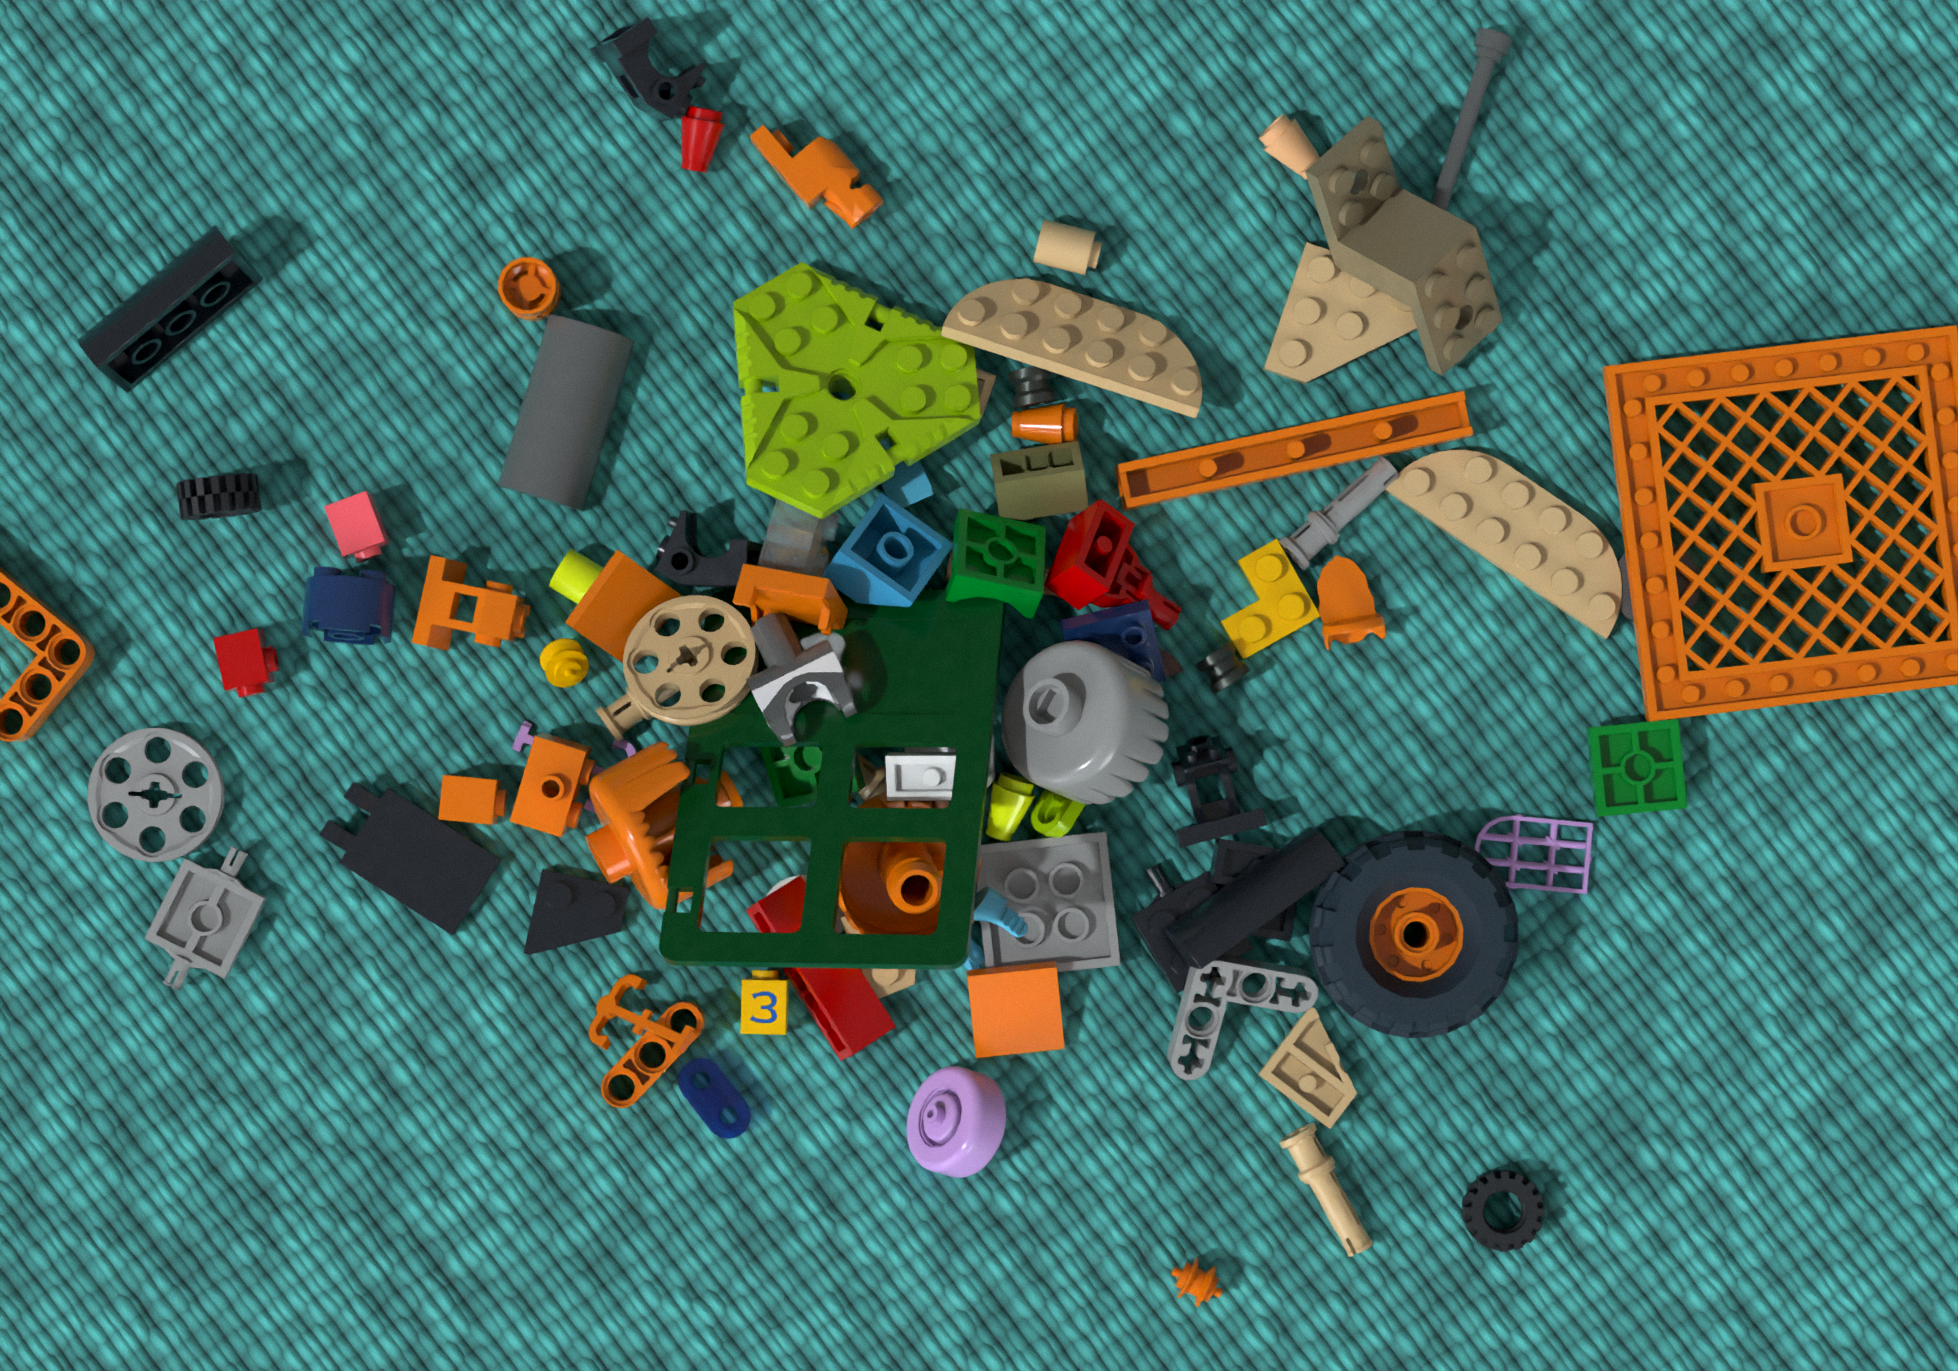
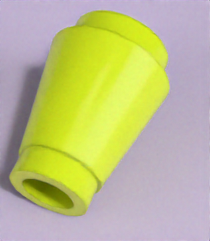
M1000 773L998 781H993L988 826L985 832L987 835L999 840L1011 841L1013 834L1035 797V794L1032 793L1034 783L1015 774Z

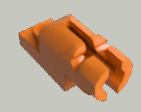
M762 125L750 135L752 144L809 210L821 199L825 198L827 201L823 204L842 218L851 229H854L884 203V199L869 183L864 184L861 188L852 189L853 184L859 180L860 171L836 143L819 136L792 158L789 153L794 148L778 129L770 133Z

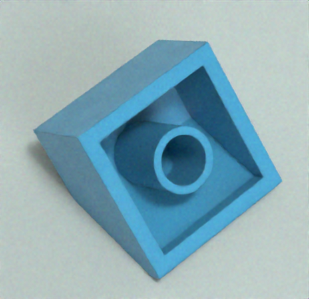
M880 493L841 546L821 578L830 579L835 588L856 603L910 607L949 553L953 543L886 495Z

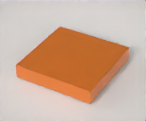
M617 549L565 623L623 663L627 639L640 619L656 606L668 600L682 597V595ZM663 620V621L659 624V626H658V628H657V631L660 629V627H661L662 624L665 622V620Z
M1056 961L967 970L976 1058L1065 1049Z

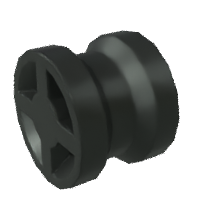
M1035 366L1009 372V382L1015 386L1016 396L1013 399L1015 409L1035 407L1057 401V393L1051 388L1049 380L1053 373Z
M1231 641L1194 665L1199 673L1207 675L1210 680L1209 688L1214 695L1251 671L1246 663L1238 660L1235 655L1236 648Z

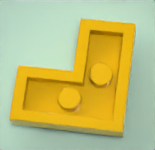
M1277 539L1237 561L1255 592L1258 601L1222 620L1221 624L1242 660L1320 617L1317 608Z

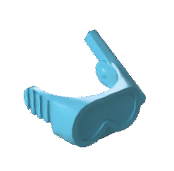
M988 886L981 889L975 895L974 921H988L1001 926L1015 937L1024 936L1028 932L1027 922L1025 923L1024 918L1018 916L1017 912H1013L1010 907L1005 906L1007 899ZM971 939L969 956L964 966L967 970L981 969L980 965L985 961L984 951Z

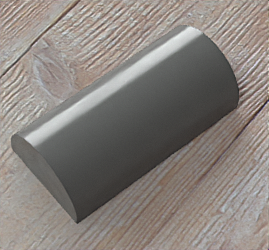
M549 315L497 486L574 510L584 511L635 345L633 340L581 321Z

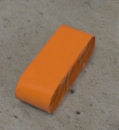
M685 1000L677 1002L668 1008L655 1023L680 1033L673 1026V1015L679 1009L690 1010L697 1020L696 1028L693 1031L695 1036L690 1042V1046L705 1028L706 1018L704 1011L698 1004ZM647 1031L603 1078L601 1092L605 1101L613 1107L625 1108L639 1100L679 1057L671 1052L675 1043ZM647 1042H657L665 1049L666 1057L660 1066H650L643 1060L642 1048ZM623 1074L632 1079L635 1089L630 1098L621 1099L613 1094L611 1081L614 1076Z

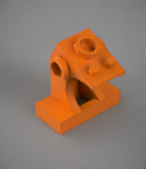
M430 555L412 643L449 651L453 629L475 633V643L500 648L502 640L515 643L516 637L524 638L526 632L524 625L526 616L529 617L531 606L524 604L525 599L512 595L513 586L493 581H487L485 589L464 585L467 564ZM461 595L478 597L472 623L455 620Z

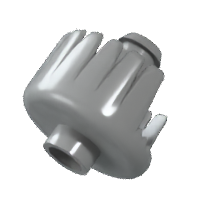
M1080 640L1060 642L1045 648L1031 658L1021 668L1011 683L1002 709V740L1011 763L1030 782L1081 804H1105L1114 800V796L1125 797L1133 791L1134 786L1128 780L1143 782L1147 779L1149 769L1141 763L1154 765L1160 761L1163 749L1154 740L1165 742L1168 738L1169 728L1156 717L1168 719V705L1160 699L1164 697L1160 684L1152 679L1150 672L1142 666L1096 643Z

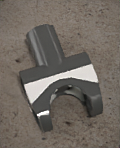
M770 613L756 621L755 625L751 628V634L767 669L747 678L746 681L767 724L785 748L797 743L793 735L795 733L793 725L795 715L801 707L809 702L821 700L834 704L839 711H843L846 718L858 713L847 678L827 639L804 650L786 614Z

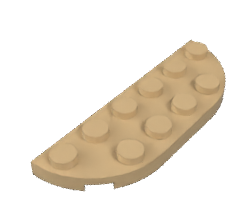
M1026 278L989 283L973 290L958 301L948 314L942 327L940 336L1195 419L1200 409L1202 381L1199 369L1191 352L1171 330L1161 322L1141 313L1062 287Z
M1441 451L1422 457L1409 464L1398 473L1400 477L1395 479L1384 490L1603 639L1608 638L1618 617L1622 597L1621 573L1618 561L1608 540L1585 516L1508 464L1477 451Z

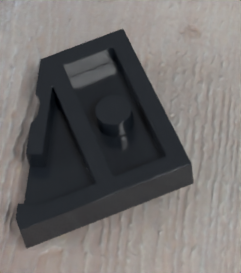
M542 869L524 954L531 955L621 932L631 888Z

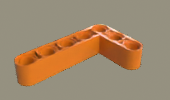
M0 567V585H7L11 593L9 603L5 607L0 608V625L37 654L0 700V740L23 742L30 739L91 666L95 651L93 644L85 635ZM39 612L45 619V628L40 635L33 637L27 631L26 623L29 616ZM74 640L79 645L80 656L75 663L67 665L61 658V649L66 642ZM45 675L50 679L52 687L50 694L45 699L40 700L34 695L32 687L36 678ZM11 710H17L22 715L23 726L20 731L12 735L5 729L4 719Z

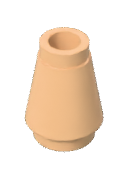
M1284 113L1275 119L1258 138L1265 145L1263 148L1265 152L1295 173L1300 174L1305 180L1307 179L1305 171L1320 158L1296 119L1290 120Z

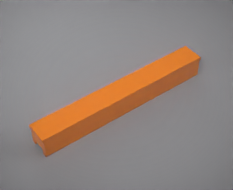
M1464 391L1118 464L1114 470L1123 512L1471 438L1473 430L1469 423Z

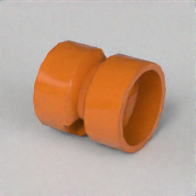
M520 257L511 261L501 272L498 280V292L503 303L516 317L525 321H541L552 315L558 308L561 300V285L557 276L543 261L533 257Z

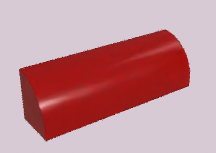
M800 875L745 910L760 933H794L799 930L806 883ZM781 967L840 1061L854 1055L896 1027L859 968Z

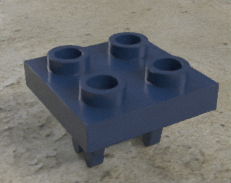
M1147 599L1060 620L1064 641L1080 640L1099 644L1147 669L1151 674V678L1157 682L1166 681Z

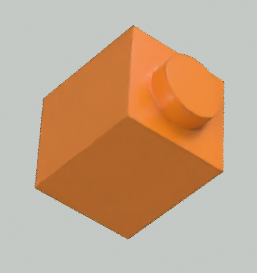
M443 775L438 819L497 825V816H505L507 790L500 789L501 780Z

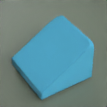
M904 461L894 466V476L881 483L886 496L904 509H908L935 496L920 461L909 467Z

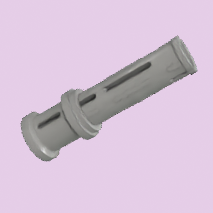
M1380 456L1368 470L1345 488L1330 504L1321 511L1309 512L1306 515L1307 521L1291 536L1280 538L1278 542L1282 549L1301 569L1306 570L1310 566L1309 560L1327 544L1334 545L1338 541V537H1340L1339 531L1372 503L1395 479L1400 477L1397 470L1388 460Z

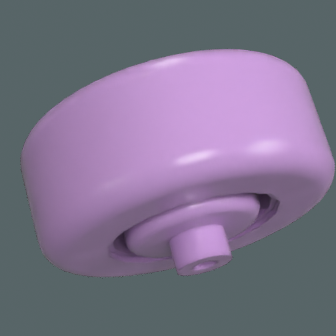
M948 1066L932 1073L917 1090L907 1117V1140L915 1160L927 1170L956 1178L968 1177L983 1169L997 1152L1004 1135L1006 1105L1003 1094L992 1078L967 1068Z

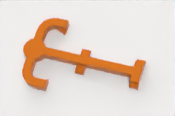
M630 974L620 978L613 986L609 995L603 996L596 1005L597 1014L589 1027V1038L595 1045L607 1050L611 1042L608 1035H601V1031L606 1022L616 1016L634 1024L632 1032L640 1036L645 1029L674 1042L675 1044L671 1052L679 1056L680 1053L684 1054L695 1036L693 1033L695 1029L686 1025L680 1034L651 1021L650 1018L653 1012L646 1008L641 1016L622 1008L619 1001L629 987L633 986L635 990H643L648 983L644 979Z

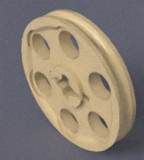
M702 595L677 597L663 602L650 610L631 631L623 654L624 676L638 704L647 713L660 721L682 726L705 724L721 718L736 708L751 690L746 679L757 674L759 668V650L751 634V628L743 615L733 606L722 600ZM719 614L724 617V623L717 631L706 632L701 629L702 621L707 616ZM674 618L680 621V627L675 634L661 636L657 633V628L663 620ZM733 647H743L747 650L746 658L740 664L729 665L723 661L725 653ZM690 653L693 657H697L698 661L693 667L685 663L684 657ZM651 655L659 659L658 666L650 673L641 674L635 670L636 663L644 656ZM712 684L723 685L725 687V694L719 701L708 703L702 699V693L708 686ZM674 688L681 691L680 700L675 705L663 707L658 704V697L664 690Z

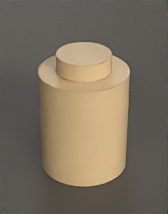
M1044 219L1033 262L1085 275L1087 267L1096 269L1102 242L1094 241L1096 233L1094 231Z

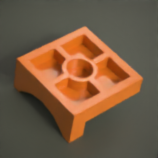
M743 564L733 598L735 605L750 607L751 628L758 619L767 614L784 613L789 621L815 625L821 630V634L831 635L833 629H843L848 609L830 579Z

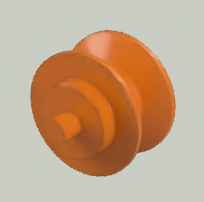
M1195 1257L1191 1264L1186 1262L1182 1270L1174 1266L1171 1275L1177 1277L1175 1287L1179 1288L1177 1298H1181L1184 1294L1189 1293L1195 1296V1307H1198L1202 1300L1208 1302L1212 1295L1220 1298L1223 1290L1216 1287L1219 1278L1214 1276L1217 1267L1213 1266L1207 1272L1200 1269L1198 1257Z

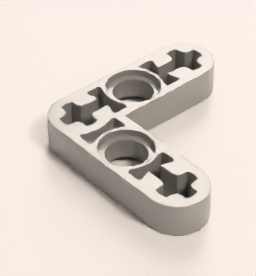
M1224 954L1203 969L1190 967L1168 1047L1167 1058L1174 1073L1184 1080H1195L1202 1077L1208 1071L1227 1002L1291 1013H1302L1309 1010L1318 998L1316 983L1311 975L1301 968ZM1212 967H1216L1221 976L1211 979L1208 989L1213 997L1211 998L1205 995L1207 983L1202 973H1210ZM1252 973L1263 974L1265 976V984L1262 989L1255 993H1248L1242 989V983L1248 975ZM1278 977L1277 980L1281 987L1294 989L1297 983L1301 982L1306 991L1305 993L1298 992L1295 999H1292L1287 990L1276 988L1275 978ZM1195 1008H1209L1212 1011L1209 1022L1203 1026L1191 1025L1188 1022V1017ZM1189 1035L1195 1038L1193 1049L1198 1059H1191L1188 1066H1184L1180 1056H1187L1189 1054L1192 1044L1188 1037Z

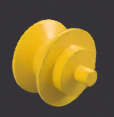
M560 638L550 642L540 655V665L545 671L546 678L556 687L565 688L576 685L586 676L589 669V662L583 654L581 645L570 638Z

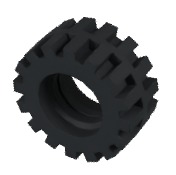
M1507 1169L1490 1170L1488 1173H1482L1477 1176V1179L1467 1187L1465 1197L1462 1198L1461 1203L1462 1219L1471 1236L1483 1246L1500 1252H1508V1250L1513 1249L1518 1250L1523 1248V1245L1526 1243H1531L1535 1239L1534 1236L1537 1231L1541 1230L1543 1225L1542 1218L1545 1216L1543 1199L1536 1186L1522 1174ZM1496 1192H1510L1520 1201V1218L1510 1228H1494L1485 1218V1203Z

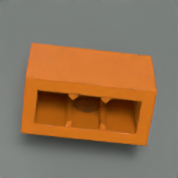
M544 732L535 735L510 822L558 837L566 834L569 827L575 829L583 808V803L577 802L581 785L588 787L595 769L596 761L589 759L592 747Z

